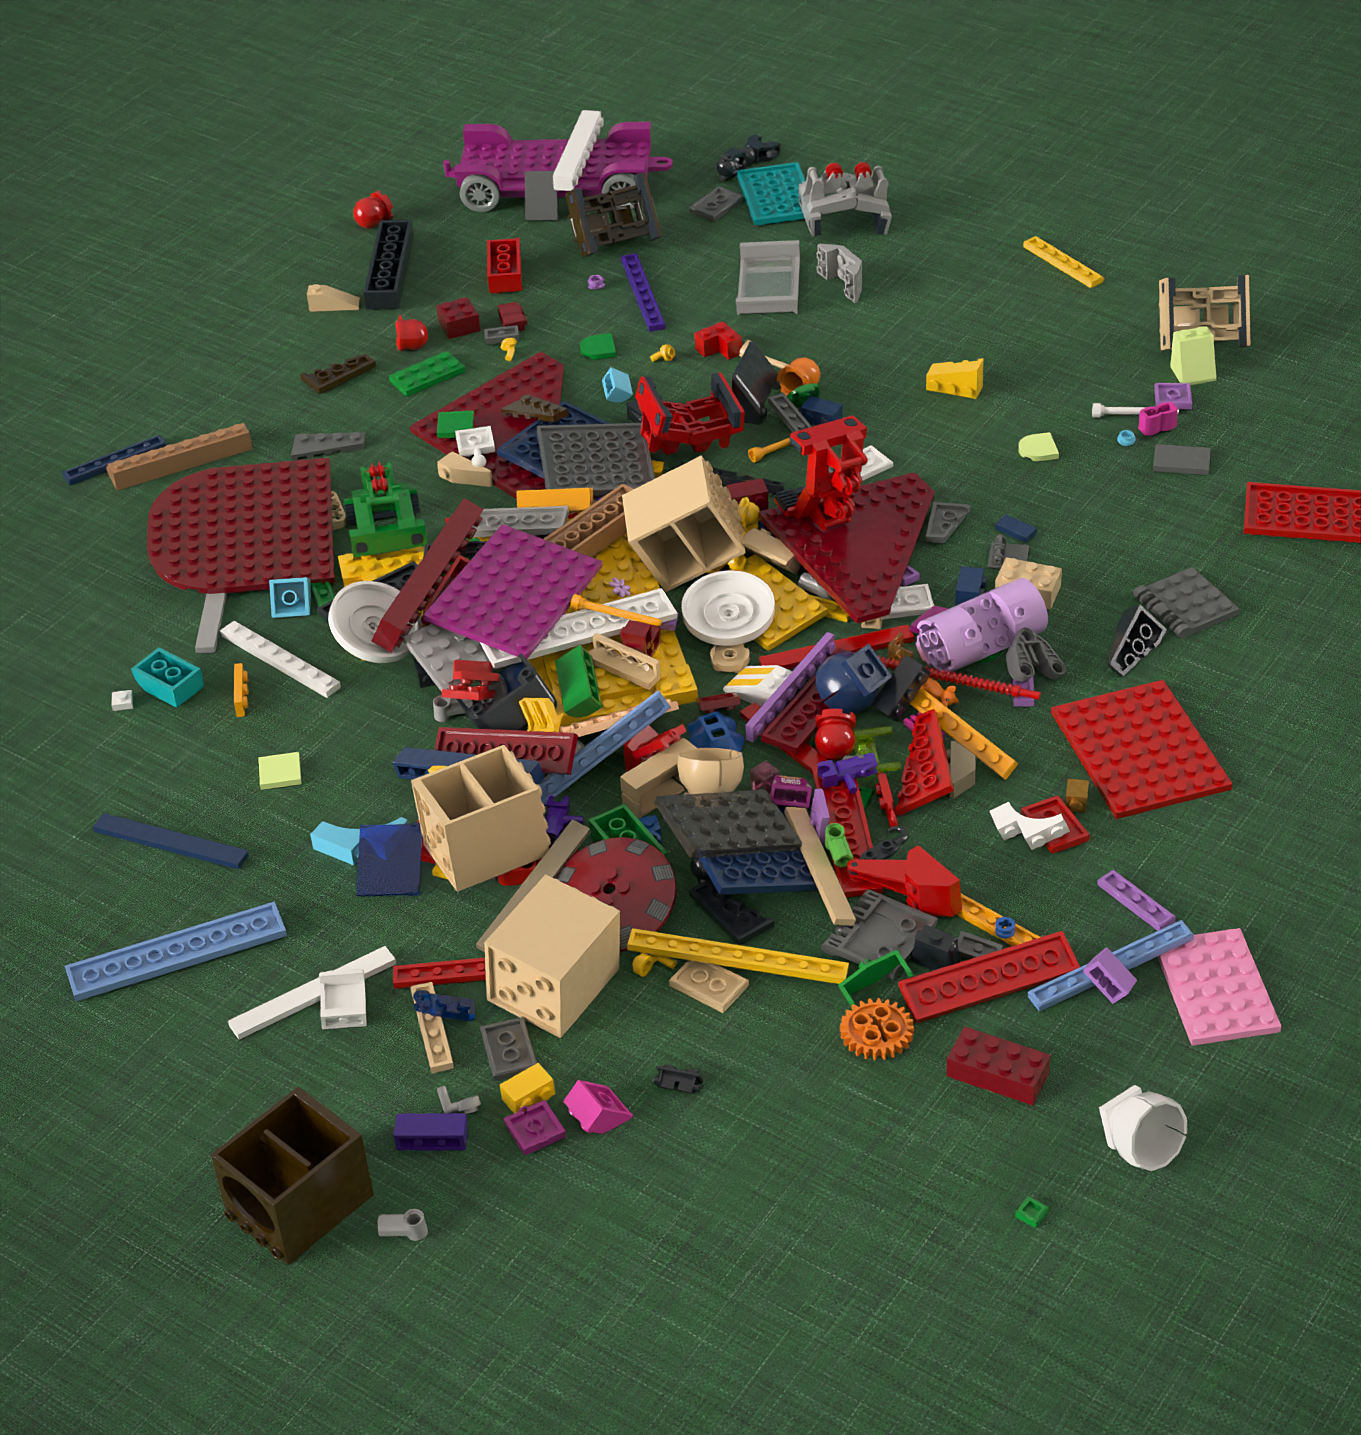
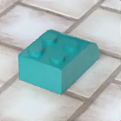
M160 647L131 668L135 680L146 692L176 708L204 687L200 668Z

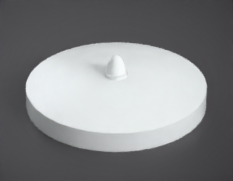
M720 571L706 575L688 588L682 600V616L687 629L698 639L714 645L731 646L749 642L759 637L769 628L775 615L774 596L769 586L760 578L741 571Z
M374 581L352 583L340 590L332 602L328 617L331 632L338 643L354 656L375 663L395 662L408 656L411 652L404 643H402L400 648L395 647L393 652L390 653L371 642L382 617L400 591L387 584ZM419 617L416 623L411 624L413 627L409 634L422 628L421 617Z

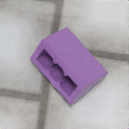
M1107 947L1098 953L1083 970L1112 1004L1126 996L1137 981Z

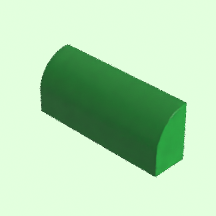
M579 645L555 661L564 713L575 718L589 716L602 708L592 656Z

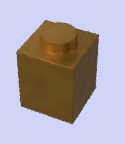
M1068 779L1065 804L1071 812L1086 813L1089 780Z

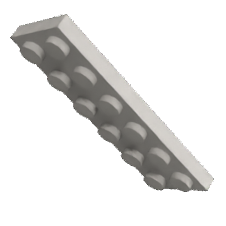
M568 506L484 509L480 516L483 519L478 528L475 527L477 532L474 537H491L502 524L530 535L551 534L567 523L569 508Z

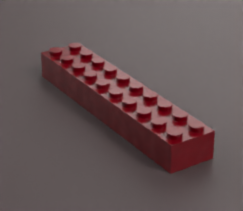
M463 498L382 617L371 642L390 653L393 652L395 647L400 648L404 640L403 637L408 635L413 627L411 624L418 621L421 616L420 612L424 611L429 603L428 599L432 598L437 590L436 587L441 584L445 577L444 575L448 573L453 565L452 563L455 562L458 555L462 554L459 551H464L470 542L468 539H472L476 534L477 529L475 527L478 528L483 519L480 516L484 509Z

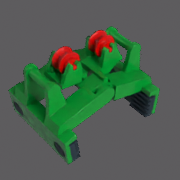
M379 462L378 466H374L371 463V467L366 468L361 466L360 470L364 489L351 491L352 497L344 498L348 524L357 523L358 529L349 530L353 556H366L422 547L428 544L424 519L415 520L414 514L420 513L416 487L408 488L407 482L394 484L391 462H387L385 465H381ZM397 516L398 523L374 526L373 519Z

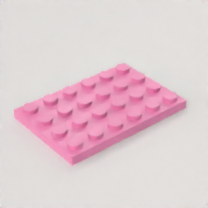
M1240 928L1194 935L1193 940L1157 956L1192 1046L1281 1032V1024Z

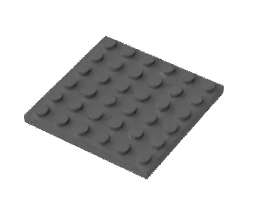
M642 423L537 426L546 490L593 488V496H605L621 484L636 489L654 480L655 476L648 443L640 434Z

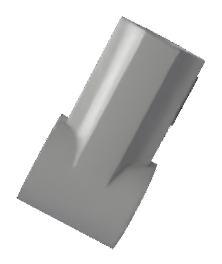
M803 573L800 576L798 586L801 589L814 593L820 598L834 600L812 575Z
M437 696L433 700L434 718L439 722L449 721L453 715L465 714L456 698L450 699ZM461 699L468 708L473 706L472 700Z
M411 1209L405 1214H387L378 1217L379 1236H408L413 1241H419L425 1238L428 1233L424 1214L419 1209Z

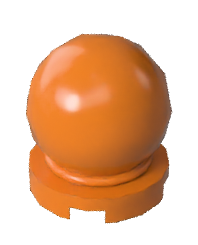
M806 357L798 358L779 371L777 382H780L781 392L787 396L791 391L800 386L811 383L818 384L821 373L814 360Z

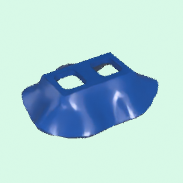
M718 710L700 716L696 721L688 724L689 741L697 748H722L739 752L743 747L744 736L736 732V722L734 719L725 716ZM714 717L718 720L717 723L710 725L705 723V720ZM723 730L725 735L713 737L711 733Z

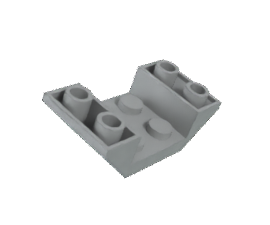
M818 244L817 271L819 275L826 280L839 276V278L845 281V296L854 303L858 302L862 291V260L844 246Z

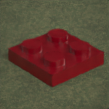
M736 692L696 698L697 707L705 713L716 712V708L724 707V710L735 709L736 705L741 704L740 696Z

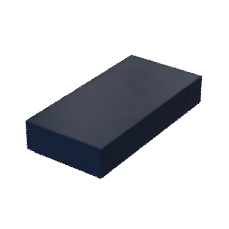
M1005 515L995 523L996 530L1025 543L1037 532V528L1008 515Z

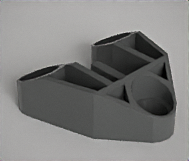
M1023 627L1014 636L1006 654L1008 672L1013 679L1020 682H1028L1035 673L1034 666L1043 675L1055 680L1060 679L1066 672L1065 664L1048 642L1031 629Z

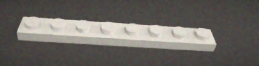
M235 621L220 630L223 638L326 698L341 688L338 680Z

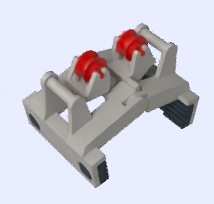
M861 162L855 166V175L843 173L841 165L838 163H831L827 166L821 178H818L817 169L810 167L807 171V180L799 184V204L811 236L821 235L820 219L822 214L852 208L871 212L877 234L887 235L892 215L887 203L888 180L883 175V168L876 166L872 173L870 166L865 162ZM837 192L836 194L824 196V194Z

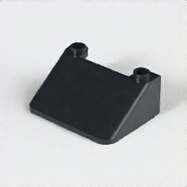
M752 341L749 342L733 373L732 391L745 411L744 423L761 425L763 418L766 419L767 408H764V404L772 388L773 390H778V388H781L779 381L777 382L778 372L756 343Z

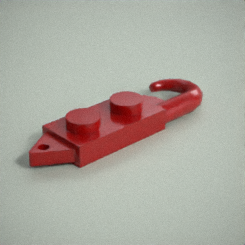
M878 772V783L875 784L877 796L881 795V798H879L880 809L885 810L890 827L898 826L886 773Z

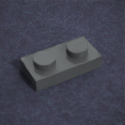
M517 325L484 329L486 345L502 343L506 338H514L516 341L520 340Z
M961 931L958 938L959 955L969 959L1003 949L1001 944Z

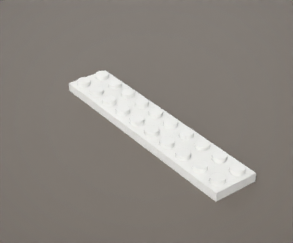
M662 588L602 604L661 619L662 623L677 619V612ZM589 609L565 614L527 660L593 642V635L595 633L607 638L619 635L630 619ZM480 642L494 669L521 662V659L517 656Z

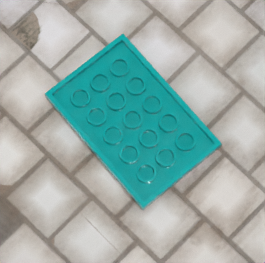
M798 162L736 170V176L754 225L795 221L805 218L799 204V184H802L805 179Z

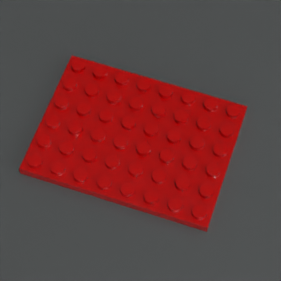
M1164 680L1051 707V714L1115 819L1232 790L1233 783Z

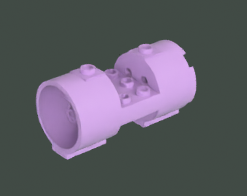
M1018 578L920 621L917 625V628L920 629V635L917 636L915 644L922 661H926L928 666L933 665L935 669L939 668L940 671L944 669L945 672L951 671L952 673L1010 647L1014 636L1023 627L1031 629L1036 634L1045 631L1048 624L1047 609L1037 588L1029 580Z

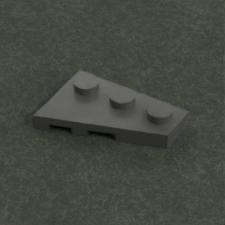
M934 502L926 533V542L944 544L971 511V505Z

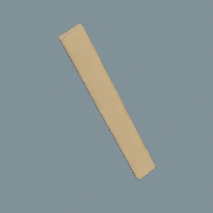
M786 807L784 814L833 924L854 925L856 918L815 828L811 825L806 809Z

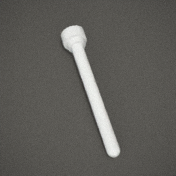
M1093 403L1092 417L1100 418L1104 414H1140V410L1146 407H1104L1101 403Z

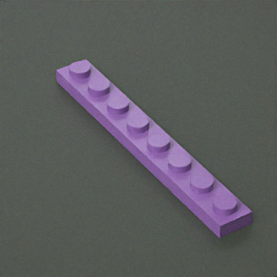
M827 632L748 721L745 725L746 740L754 742L758 736H761L764 729L774 721L779 712L784 710L785 705L794 698L799 689L804 687L805 682L815 674V671L830 654H833L836 647L834 634Z

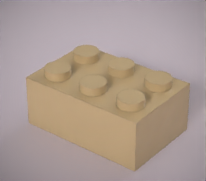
M1006 557L995 580V589L1018 578H1025L1037 588L1044 600L1046 609L1051 610L1061 587L1062 568Z

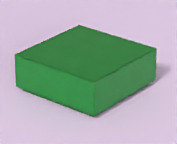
M1028 1196L1016 1210L1015 1217L1036 1228L1048 1214L1049 1207Z

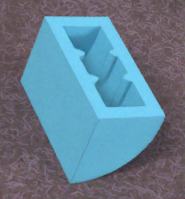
M610 367L602 379L606 400L615 403L628 400L633 395L629 375Z

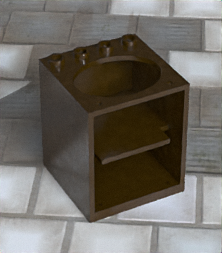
M299 1086L211 1154L226 1218L231 1222L235 1221L245 1234H251L261 1247H267L277 1260L281 1259L287 1265L291 1264L374 1195L362 1135Z

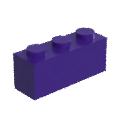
M397 1114L394 1129L396 1150H466L468 1136L466 1114Z

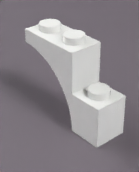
M1009 802L990 811L1004 841L1022 832L1031 850L1070 832L1061 814L1046 819L1028 818L1017 813Z

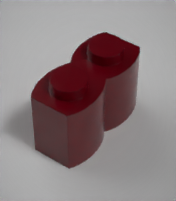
M518 302L498 305V315L502 327L517 325L518 331L525 330L527 319L526 315H524L523 307L519 306Z

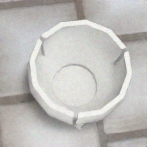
M1134 1085L1099 1107L1108 1147L1114 1150L1117 1149L1120 1156L1129 1164L1153 1171L1167 1166L1179 1154L1186 1139V1136L1183 1134H1187V1117L1180 1104L1173 1099L1149 1091L1142 1093L1141 1088ZM1167 1126H1170V1127H1172V1128H1175V1129L1179 1130L1180 1132H1182L1183 1134H1181V1133H1179V1132H1177V1131H1175V1130H1173V1129H1171V1128H1169V1127H1167Z

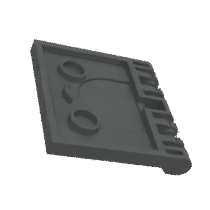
M1193 567L1148 586H1138L1133 591V596L1142 604L1148 603L1147 608L1158 619L1163 621L1165 625H1170V629L1181 639L1239 615V608Z
M867 890L857 901L859 907L854 906L851 909L856 918L854 925H838L835 928L836 934H830L828 939L821 945V949L828 955H838L858 965L861 962L865 965V959L874 961L890 952L898 950L907 963L912 957L916 932L922 930L925 925L935 928L937 918L877 892ZM901 964L885 976L894 980L902 970Z

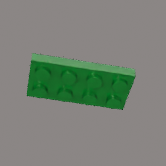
M446 351L389 375V381L408 397L466 371L465 366Z

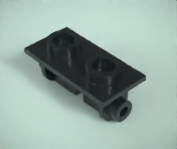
M664 1064L663 1067L656 1066L659 1076H655L654 1084L658 1085V1088L674 1090L675 1084L678 1082V1091L690 1094L700 1092L701 1084L698 1082L703 1083L704 1080L698 1071L693 1069L677 1070L675 1066Z

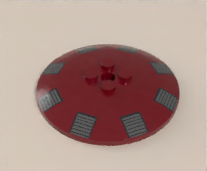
M611 838L585 847L563 866L556 878L560 882L574 887L586 895L595 897L597 900L620 911L619 953L628 951V941L632 928L658 932L669 918L676 899V879L666 857L654 846L633 838ZM609 887L616 888L611 894L605 893Z

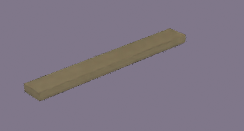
M573 819L476 943L477 949L485 952L484 942L545 874L552 878L558 876L563 866L571 859L590 834V828Z

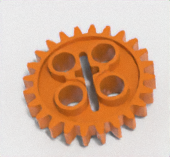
M878 998L876 1003L868 999V1004L860 1001L859 1007L852 1005V1011L846 1010V1016H842V1023H840L841 1039H844V1046L849 1045L850 1052L856 1050V1056L863 1053L864 1059L871 1055L874 1061H876L878 1056L886 1060V1055L889 1054L894 1058L895 1051L902 1054V1048L908 1049V1042H912V1035H914L913 1019H910V1013H905V1007L898 1009L897 1002L889 1005V999L881 1003L880 998Z

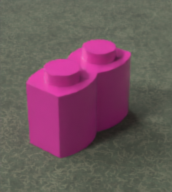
M1164 402L1156 407H1146L1140 410L1138 429L1145 436H1152L1160 431H1169L1175 428L1177 425L1178 408L1172 402Z

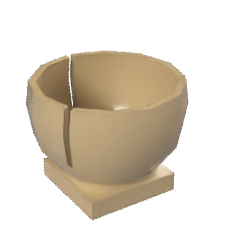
M697 748L679 752L677 761L680 781L688 790V792H684V800L687 803L736 802L732 792L742 780L744 763L741 752L722 748Z

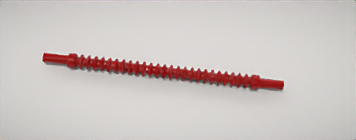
M878 656L887 670L891 668V671H894L901 662V660L896 662V659L891 661V658L886 660L885 657L881 659ZM929 666L925 667L931 672L929 675L931 679L934 677L935 680H938L939 678L940 681L946 680V683L951 681L952 684L957 682V685L962 683V686L967 684L968 687L973 686L974 689L979 687V690L982 688L985 691L990 689V692L995 690L998 693L1000 691L1002 695L1004 693L1007 696L1012 694V697L1016 698L1022 696L1036 700L1040 699L1041 692L1023 689L1019 685H1006L1005 682L1001 684L1000 681L995 683V680L990 682L989 679L984 681V678L978 679L977 676L975 678L972 675L967 677V674L962 676L961 673L957 675L956 672L951 674V671L945 672L944 669L940 671L939 668L934 670V667L929 669Z

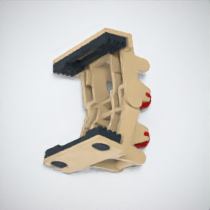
M1239 275L1237 277V286L1209 287V289L1175 288V278H1164L1159 281L1161 351L1172 350L1173 332L1206 326L1212 333L1214 342L1239 340V348L1250 347L1249 275ZM1230 303L1233 306V324H1229L1228 305L1219 304ZM1174 305H1190V306H1176V307H1174V312H1173V306H1174ZM1199 309H1203V322H1200Z

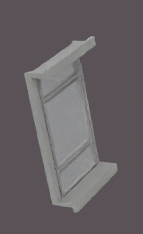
M799 240L740 243L741 264L738 298H736L737 315H740V313L791 311L798 315Z

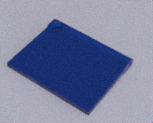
M420 823L360 825L357 897L420 895L422 852Z

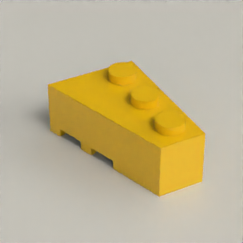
M983 358L971 362L964 360L962 363L945 362L932 364L926 375V390L977 399L983 388Z

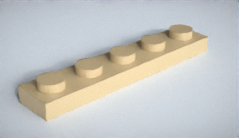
M429 982L411 986V993L431 1073L454 1069L433 983Z

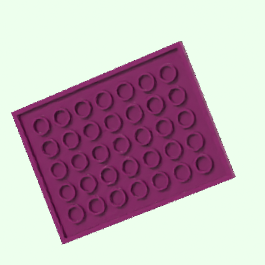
M502 524L424 613V621L517 657L522 653L528 659L569 609L573 595H580L600 571L602 561Z

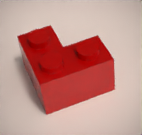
M724 321L695 332V349L704 358L718 352L728 360L740 355L742 337Z

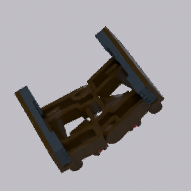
M645 172L636 174L634 176L635 185L584 198L581 188L572 189L565 194L570 210V215L567 217L572 225L575 237L574 243L578 242L582 258L598 252L597 247L648 234L650 241L662 237ZM639 202H641L645 219H643V215H642V211H641ZM627 203L633 204L637 221L634 222L630 205H620H624ZM595 211H597L596 213H592V214H588V215L585 214V213H590V212H595ZM607 213L609 214L611 224L609 223Z

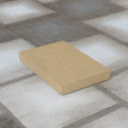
M688 960L669 980V986L724 1013L749 986V980L717 964Z

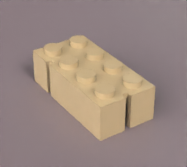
M685 738L680 739L666 750L657 753L620 776L621 790L623 791L622 803L626 804L637 818L643 817L684 791L683 783L680 781L678 773V754L684 750L697 749Z

